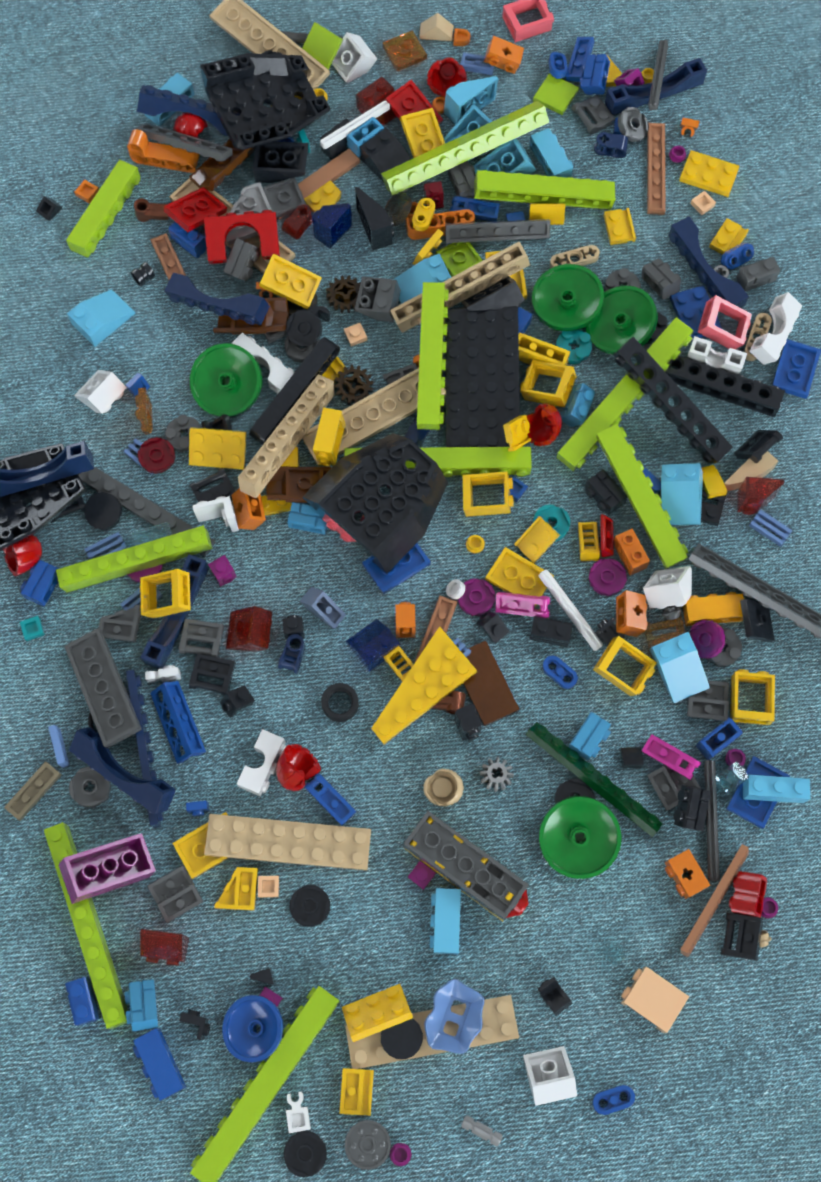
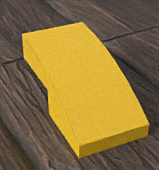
M714 465L701 467L703 471V486L708 499L726 495V486Z

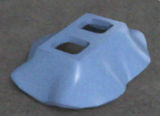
M452 979L436 991L433 997L434 1007L425 1019L424 1028L428 1045L432 1049L463 1054L468 1051L471 1042L482 1029L484 997L461 981ZM454 1000L466 1004L463 1015L451 1012ZM446 1021L459 1025L456 1036L444 1033L443 1029Z

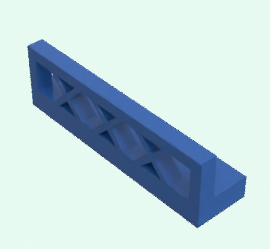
M179 681L162 683L150 694L177 764H180L191 756L202 755L206 750ZM160 692L163 694V702L160 701L158 696ZM167 710H169V713H170V719H169V720L167 719V716H166ZM174 727L176 728V731H177V736H176V738H175L174 735H173V729H174ZM181 745L183 746V749L185 751V754L183 756L180 753Z

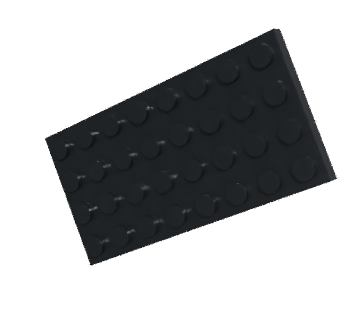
M518 307L476 311L448 309V318H445V324H447V335H445V342H447L445 353L447 394L446 447H510L509 443H506L503 425L520 415Z

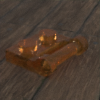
M138 388L135 402L139 409L136 410L135 416L141 423L142 432L150 434L153 431L152 402L146 388Z
M682 616L673 620L652 624L648 622L647 630L644 632L649 649L686 633ZM675 626L677 629L676 632L657 636L652 635V631Z

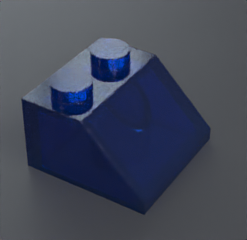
M348 203L325 205L320 210L315 211L312 216L314 238L331 249L353 226L351 205Z
M378 619L346 640V643L368 671L382 663L384 656L397 646H400L399 641L388 627Z

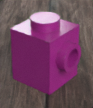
M225 555L208 564L211 573L220 587L237 578L233 567Z

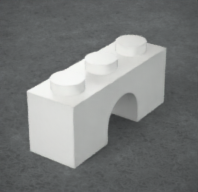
M694 337L687 357L700 363H707L718 369H725L733 374H740L747 353L729 348L725 353L717 352L711 348V341Z
M262 729L254 748L256 752L265 756L264 764L256 769L245 766L237 782L239 788L260 797L263 792L266 793L270 785L268 780L271 774H275L278 758L286 747L284 738Z

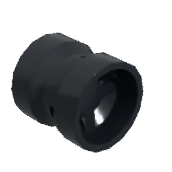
M143 262L139 270L133 269L130 271L139 286H143L146 280H151L155 277V273L147 262Z

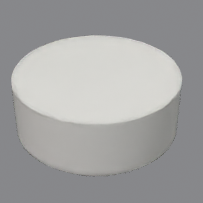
M458 579L452 580L446 588V594L452 599L461 598L465 592V584Z

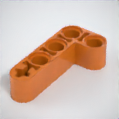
M138 129L132 130L127 145L130 158L135 163L188 173L196 171L200 157L198 153L187 152L182 148L149 142L146 133Z
M408 202L405 205L407 235L413 240L431 238L438 229L445 236V224L475 222V214L469 209L436 213L433 215L427 230L417 231L413 229L412 218L414 214L411 213L415 212L418 203Z

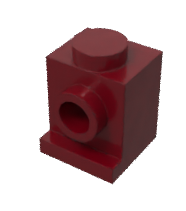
M441 181L424 184V198L432 199L435 202V209L444 208V192Z

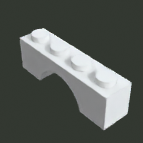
M789 292L775 297L769 309L774 324L772 334L767 333L756 337L749 351L763 365L778 360L780 352L786 344V339L792 331L794 322L802 308V305Z
M241 333L231 343L246 349L254 356L258 364L265 366L270 371L268 377L269 388L277 394L295 373L293 369L286 368L279 358L271 356L265 347L257 345L251 336L247 337L244 333Z

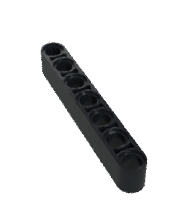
M323 337L252 426L249 436L262 445L266 442L318 374L322 376L340 352V347L326 337Z

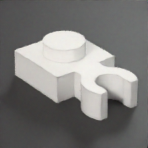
M168 665L164 666L163 669H158V671L145 672V680L148 683L181 680V672L178 667Z
M302 1091L299 1092V1100L297 1102L292 1100L291 1093L287 1094V1101L292 1106L291 1110H286L289 1133L311 1129L308 1106L301 1107L304 1099Z

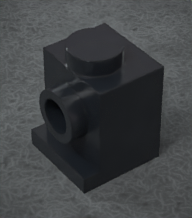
M290 615L282 619L285 640L293 634H298L305 638L302 617Z

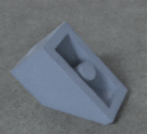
M311 587L300 600L310 613L332 629H335L346 616L324 591Z

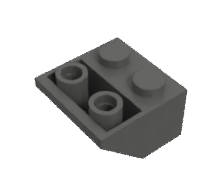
M362 276L355 311L377 321L394 322V317L390 310L397 307L401 289L397 280Z

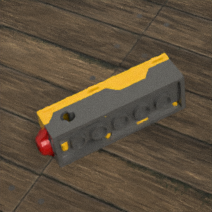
M429 811L426 812L403 844L405 850L456 888L461 889L464 894L502 922L509 917L521 916L529 904L526 889L529 886L528 883Z

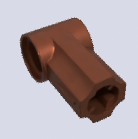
M143 198L134 202L136 218L141 222H146L150 219L169 220L170 217L164 212V206L167 204L149 203Z
M452 691L431 709L445 710L447 713L455 715L457 709L464 707L466 694Z

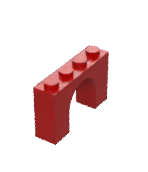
M262 210L261 213L246 211L242 215H236V213H226V216L210 214L204 218L209 264L227 263L226 237L232 229L238 226H248L258 233L263 260H270L273 254L280 257L276 212H272V210Z

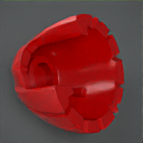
M452 57L435 61L427 74L428 86H430L432 92L441 97L446 96V91L451 86L454 87L458 83L467 81L464 67Z
M184 112L177 117L173 131L199 138L198 134L204 128H207L208 124L200 116Z
M540 404L536 407L535 413L526 415L530 424V433L527 435L528 438H531V444L545 446L554 442L558 437L562 426V418L554 405Z
M31 535L3 550L10 572L14 576H19L29 571L40 560L42 545L36 536Z
M289 744L279 756L276 775L279 783L286 790L299 791L304 788L306 780L314 777L321 771V767L317 763L316 757H313V754H310L308 749L302 748L298 744Z

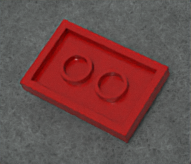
M412 80L385 98V101L390 104V109L399 120L401 116L433 108L438 124L443 122V118Z
M202 187L165 205L164 212L185 231L189 232L203 225L204 218L208 217V215L218 214L221 216L227 213V207L207 189Z

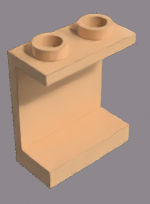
M643 967L642 970L638 968L632 977L635 980L631 987L627 986L621 995L623 998L621 1004L629 1006L656 1025L657 1029L662 1033H668L689 996L648 967Z

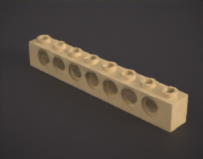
M520 241L442 282L445 283V289H449L448 301H445V307L450 308L530 266L528 256ZM422 293L390 310L402 333L421 323Z
M319 374L315 377L238 476L241 492L254 498L259 496L320 416L323 407L326 408L335 396L334 381Z

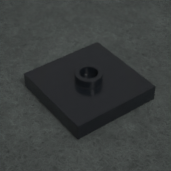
M750 599L740 600L746 637L765 642L775 641L769 608L762 606L758 601Z

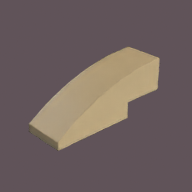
M768 451L758 463H754L749 458L724 482L727 491L740 489L757 482L771 472L779 461Z

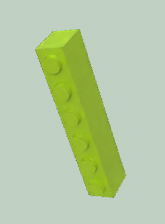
M119 159L66 239L70 250L87 258L95 251L98 242L105 236L107 228L113 224L115 216L122 210L124 202L131 196L135 185L139 184L141 177L138 167Z

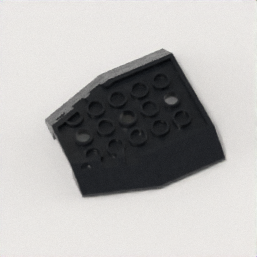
M247 53L200 65L205 92L234 148L245 150L292 137L331 110L324 95L317 97L307 79L309 68L302 55ZM263 104H270L272 107H267ZM232 112H238L240 115L236 116Z
M392 433L341 458L302 498L315 510L318 508L322 509L374 556L373 562L388 574L425 535L448 481L438 464L413 441ZM412 461L415 464V468L408 469L405 463ZM380 488H389L390 494H381ZM362 513L365 519L357 521L354 518V514Z
M60 443L4 458L0 461V469L19 470L37 467L54 459L63 451L64 446ZM79 474L0 497V552L41 531L67 507L84 495L87 490Z

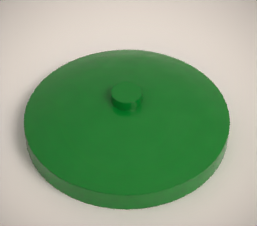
M575 264L558 265L547 270L536 281L532 291V305L538 319L546 326L559 331H574L586 327L598 317L604 303V290L600 279L588 268Z
M618 286L604 292L602 310L598 317L586 326V332L590 335V340L597 349L611 355L632 337L643 346L652 337L657 326L658 312L656 305L650 295L638 287Z
M222 343L209 347L195 360L190 373V389L193 398L203 410L218 417L223 414L234 417L246 412L256 402L262 388V372L257 360L246 349L235 344Z
M572 796L557 802L547 811L540 825L539 843L544 858L554 870L570 878L586 879L603 873L613 864L621 847V830L616 817L605 804L591 797Z

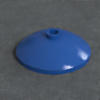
M258 995L245 996L234 1002L228 1009L223 1021L222 1033L225 1045L234 1057L245 1062L262 1061L272 1055L279 1046L283 1034V1021L276 1005L269 999ZM257 1025L261 1027L260 1032L256 1030Z

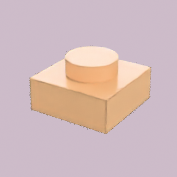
M703 191L693 198L690 204L703 215L715 207L716 202L706 191Z
M361 323L344 328V333L351 347L367 341V336Z
M258 876V898L279 897V876Z

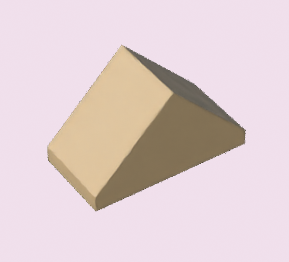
M436 13L421 23L419 39L452 41L454 25L439 13Z

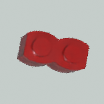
M738 871L737 876L733 879L735 892L729 901L731 912L760 918L763 910L767 878L762 874Z

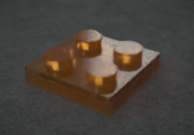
M413 30L382 42L383 48L396 71L427 60V54Z

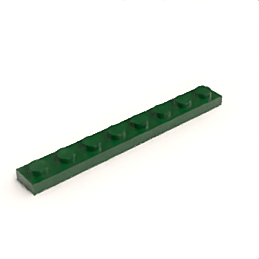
M536 722L525 734L652 838L658 832L663 823L657 816L648 812L639 802L628 796L623 789L618 788L607 776L602 775L592 764L582 759L576 751L571 750L561 739L551 734L545 726Z

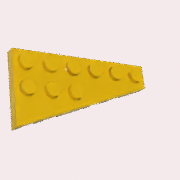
M440 626L371 728L383 745L477 672L475 667Z

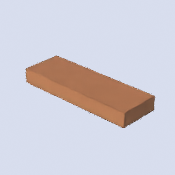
M167 233L150 239L168 280H170L173 272L186 276Z

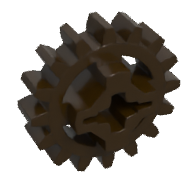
M343 275L341 280L334 278L335 283L330 282L329 288L326 289V298L329 301V306L334 305L335 311L340 309L341 313L344 310L350 313V309L355 310L361 282L357 283V278L351 280L349 275L347 279H344Z
M350 365L349 370L344 367L343 373L339 371L338 377L334 380V382L338 383L334 385V389L339 390L336 396L341 395V401L348 400V405L351 401H354L355 404L359 400L364 399V397L366 398L370 395L369 393L373 392V388L370 386L374 384V381H369L372 375H366L367 369L365 368L361 371L359 365L357 369H354L353 365ZM352 382L356 383L355 388H352ZM358 392H359V393H362V394L359 395V396H354V395L357 394Z

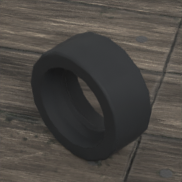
M335 683L327 687L321 698L322 710L330 720L336 722L350 720L357 713L359 707L357 693L350 685L344 683ZM340 691L347 693L352 701L350 709L342 714L334 713L328 703L331 695Z

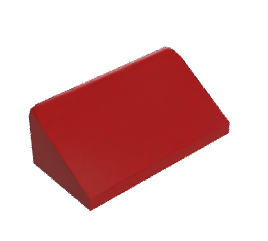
M601 514V557H608L614 554L613 520Z

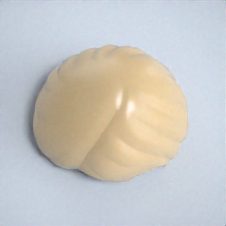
M449 769L437 770L425 780L423 786L427 799L437 806H449L457 803L462 797L464 790L461 777Z

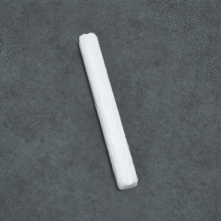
M383 101L320 140L321 147L323 149L329 148L370 118H377L390 109V104L387 101Z
M547 569L542 571L538 575L541 581L592 649L597 651L603 646L601 640Z

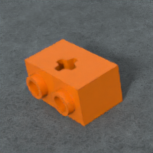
M493 35L488 44L484 62L515 74L521 64L524 48Z
M240 488L232 494L238 529L255 530L266 521L261 494L254 498L241 492Z
M625 590L616 597L617 633L638 637L647 630V603L645 595Z
M410 602L395 604L396 638H415V604Z
M690 849L665 862V871L670 878L673 877L677 884L675 886L681 897L684 896L687 899L711 886ZM688 872L689 876L683 878L682 874Z

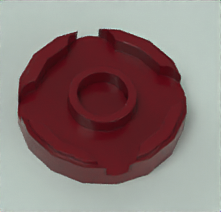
M160 437L144 441L137 454L142 468L149 473L155 474L163 473L170 469L176 457L172 444Z

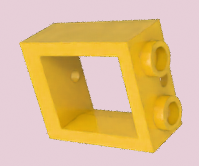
M532 360L531 365L526 370L525 380L520 385V392L524 400L565 408L577 378L574 367ZM539 374L561 378L556 394L533 390Z
M323 407L313 446V452L320 465L328 467L335 465L337 462L346 426L341 410Z
M507 471L463 475V510L466 517L511 513V507H514L513 495H510V489H513V479L509 478ZM504 483V504L473 507V486Z
M174 569L140 578L141 615L158 618L191 610L189 572ZM171 582L172 605L157 608L156 585Z
M620 636L612 638L593 671L629 696L641 694L644 690V683L647 678H651L656 670L654 667L657 662ZM619 649L644 665L631 687L606 670Z
M745 669L735 671L731 676L730 718L738 723L771 725L774 722L775 675H771L766 671H758L757 673H749V670ZM739 682L765 684V712L738 710Z

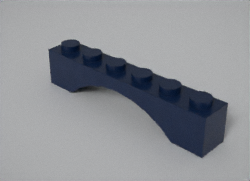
M697 58L686 62L669 75L663 77L659 99L702 85L707 73L702 60ZM652 83L639 86L622 84L607 89L605 104L612 115H616L628 107L636 108L648 104Z
M151 85L142 86L139 92L137 112L151 116L170 111L192 113L210 122L222 135L228 136L211 103L202 99L189 98V96L183 94H174L169 90L156 89ZM232 112L236 116L240 115L238 112Z
M690 216L671 225L669 232L671 242L675 243L680 254L688 261L690 268L695 270L699 280L706 285L709 294L712 297L717 295L739 308L744 307L749 298L748 294L738 282L720 275L707 263L699 246V229Z
M174 272L164 290L169 299L174 303L181 302L191 308L194 306L199 307L205 312L213 311L219 316L227 315L233 320H244L250 325H261L270 308L263 297L249 293L229 299L207 296L197 290L188 276Z
M85 441L66 446L54 459L37 467L19 470L0 469V497L93 470V454Z
M189 554L182 570L189 572L190 606L192 607L209 571V566L206 560ZM190 610L164 616L159 627L148 640L140 657L144 664L156 669H163Z
M91 727L76 731L69 751L76 755L77 759L84 761L92 770L100 773L105 780L112 782L120 791L131 796L135 802L147 808L148 812L158 814L168 811L176 789L162 779L144 780L127 772L118 764L109 748L104 747L99 733Z

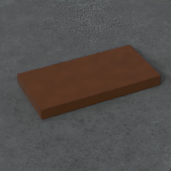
M486 640L470 647L471 653L466 658L475 667L477 672L466 680L463 685L477 710L483 726L518 712L520 709Z

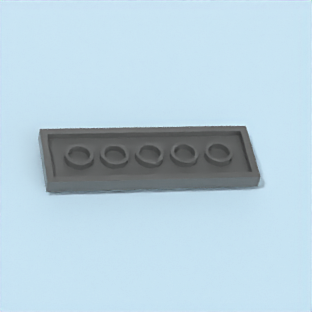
M97 628L65 645L64 647L104 747L109 748L141 731V725L102 630Z

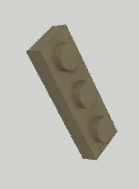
M45 761L4 808L21 821L62 774Z

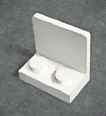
M220 496L208 502L200 501L192 506L198 522L223 517L226 527L230 526L232 532L239 531L230 496Z

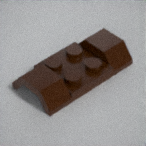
M228 139L223 146L232 148V156L225 161H216L215 158L209 157L189 178L198 188L204 187L208 191H214L224 181V177L230 175L243 160L245 161L255 151L256 147L245 150L234 148L231 140Z
M264 298L270 308L261 325H250L244 320H233L229 316L223 315L219 316L218 325L213 328V332L237 335L241 333L267 334V332L286 330L289 317L287 298Z
M281 466L266 485L267 500L307 503L302 497L332 467Z

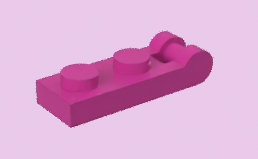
M505 592L496 593V612L549 617L548 605L550 604V597L548 596L539 597ZM535 604L540 605V609H535Z
M652 734L641 750L644 754L688 780H691L693 771L701 764L698 760ZM683 761L689 763L686 769L680 767Z

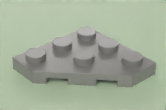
M261 183L244 187L240 193L239 200L235 202L230 213L242 215L246 211L261 213L262 210H272ZM238 226L229 232L226 240L228 245L234 244L236 238L243 241L257 236L258 233L248 226Z

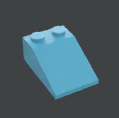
M498 77L458 83L454 87L451 86L446 91L444 114L456 125L473 104L480 110L495 100Z
M473 104L445 136L444 141L448 143L493 121Z
M517 138L500 145L473 165L475 174L477 170L529 175L536 171L535 166Z
M440 254L423 259L393 279L397 280L401 289L399 296L400 304L421 294L423 282L442 283L451 278Z
M111 289L80 302L67 315L71 324L96 347L131 318L135 311Z
M700 463L662 465L663 511L667 510L669 513L671 525H701L703 471Z
M689 632L649 649L653 660L657 662L656 666L673 704L710 688L697 649Z

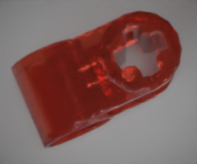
M305 204L299 205L284 221L282 231L295 240L300 239L313 222L310 207Z

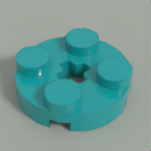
M581 330L563 331L556 341V346L571 351L568 364H579L581 361L588 359L592 350L590 335ZM576 344L578 347H576L575 350L571 349L572 347L569 345Z
M548 504L536 511L533 522L539 516L547 523L549 519L552 522H556L554 527H552L560 534L556 541L563 539L568 534L571 521L565 509Z

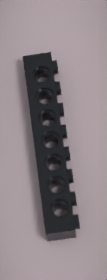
M634 337L627 340L613 354L615 362L627 371V375L631 380L636 381L640 385L639 388L644 394H648L651 397L652 403L665 413L666 419L677 426V431L688 438L689 444L702 454L701 456L705 462L710 464L718 463L733 448ZM631 357L636 358L637 365L632 364ZM644 370L649 373V379L644 377ZM657 384L662 388L661 393L656 390ZM669 398L674 401L673 407L669 405ZM681 412L686 414V420L681 418ZM694 425L699 429L698 434L693 430ZM707 439L711 442L710 448L706 445Z
M644 345V349L647 351L651 345ZM678 356L675 360L671 359L668 363L669 367L665 371L679 386L772 417L776 416L785 390L777 386H769L759 380H751L741 374H733L725 369H718L707 363L694 361L689 357Z

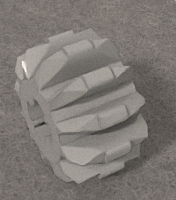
M496 757L495 763L491 758L488 759L489 765L483 764L482 768L485 771H480V776L484 777L481 783L488 782L486 787L488 790L493 785L494 792L498 791V786L504 791L506 789L505 784L511 785L512 783L508 778L514 777V774L509 772L512 770V766L505 767L507 760H503L502 764L499 763V757ZM499 771L500 776L494 778L493 774Z

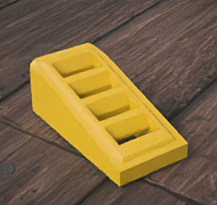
M578 522L580 561H598L600 548L597 522ZM583 530H593V532H583Z
M397 646L383 657L389 667L403 682L409 671L403 675L401 672L407 667L412 668L414 664L401 647ZM400 655L402 658L393 664L392 661ZM403 661L406 662V664L397 669V666L399 664H401Z

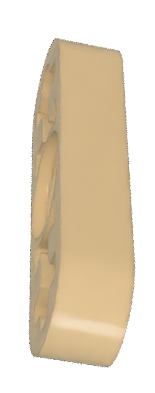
M588 245L555 254L551 257L550 269L558 266L555 263L556 261L561 263V265L567 263L580 266L595 263L599 258L600 251L595 245ZM577 256L579 261L573 262L570 260V257Z
M767 313L758 314L753 323L743 351L747 353L746 360L748 361L757 360L749 352L755 341L753 334L757 333L762 336L769 331L772 318ZM761 320L765 321L763 328H759Z

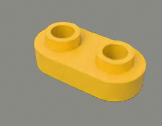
M423 198L418 202L412 218V226L415 230L425 231L429 228L435 212V202L432 199Z

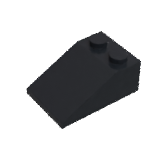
M387 128L360 146V160L382 181L381 173L411 160L401 143Z
M274 141L256 146L253 163L255 182L275 183L305 175L309 144Z
M354 187L356 209L372 250L392 245V237H394L392 217H389L387 211L359 187Z
M509 276L465 299L461 304L468 311L499 310L503 307H519L521 302L525 300L516 281Z

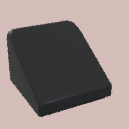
M43 196L36 212L50 221L63 207L53 199Z
M641 747L621 748L622 768L643 767Z
M269 968L250 974V979L276 985L273 972Z

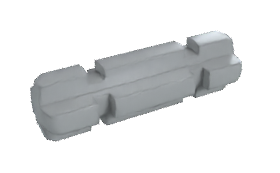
M468 1115L462 1121V1128L468 1131L469 1129L472 1130L471 1133L486 1141L490 1140V1143L494 1146L500 1144L503 1135L499 1132H492L490 1127L479 1121L474 1122V1118Z

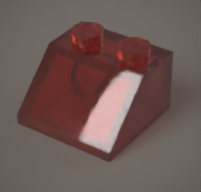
M380 77L356 94L357 109L363 114L385 101V98L395 91L393 86L383 77ZM389 109L376 119L384 126L394 119L396 115Z
M746 477L738 490L737 512L752 515L760 511V509L776 497L784 484V480Z
M257 606L230 612L226 649L254 652L268 649L272 612Z
M141 929L140 956L146 958V962L158 964L159 960H166V965L179 966V962L185 963L189 937L183 934Z

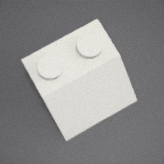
M347 32L343 37L332 65L344 81L349 83L366 74L377 58L359 35Z
M98 370L74 396L96 413L103 414L111 409V404L115 400L120 399L124 395L123 391L127 387L113 372Z
M691 566L655 571L643 587L649 608L663 609L667 606L675 605L680 607L685 605L692 591Z
M564 1046L523 1055L535 1106L577 1096L575 1076Z

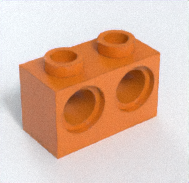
M633 528L616 535L614 538V548L628 574L631 576L647 569L650 559Z

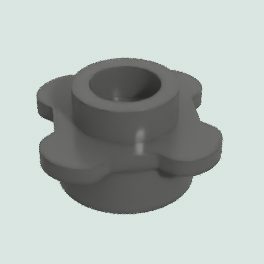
M667 606L662 610V616H665L666 620L680 617L681 606Z

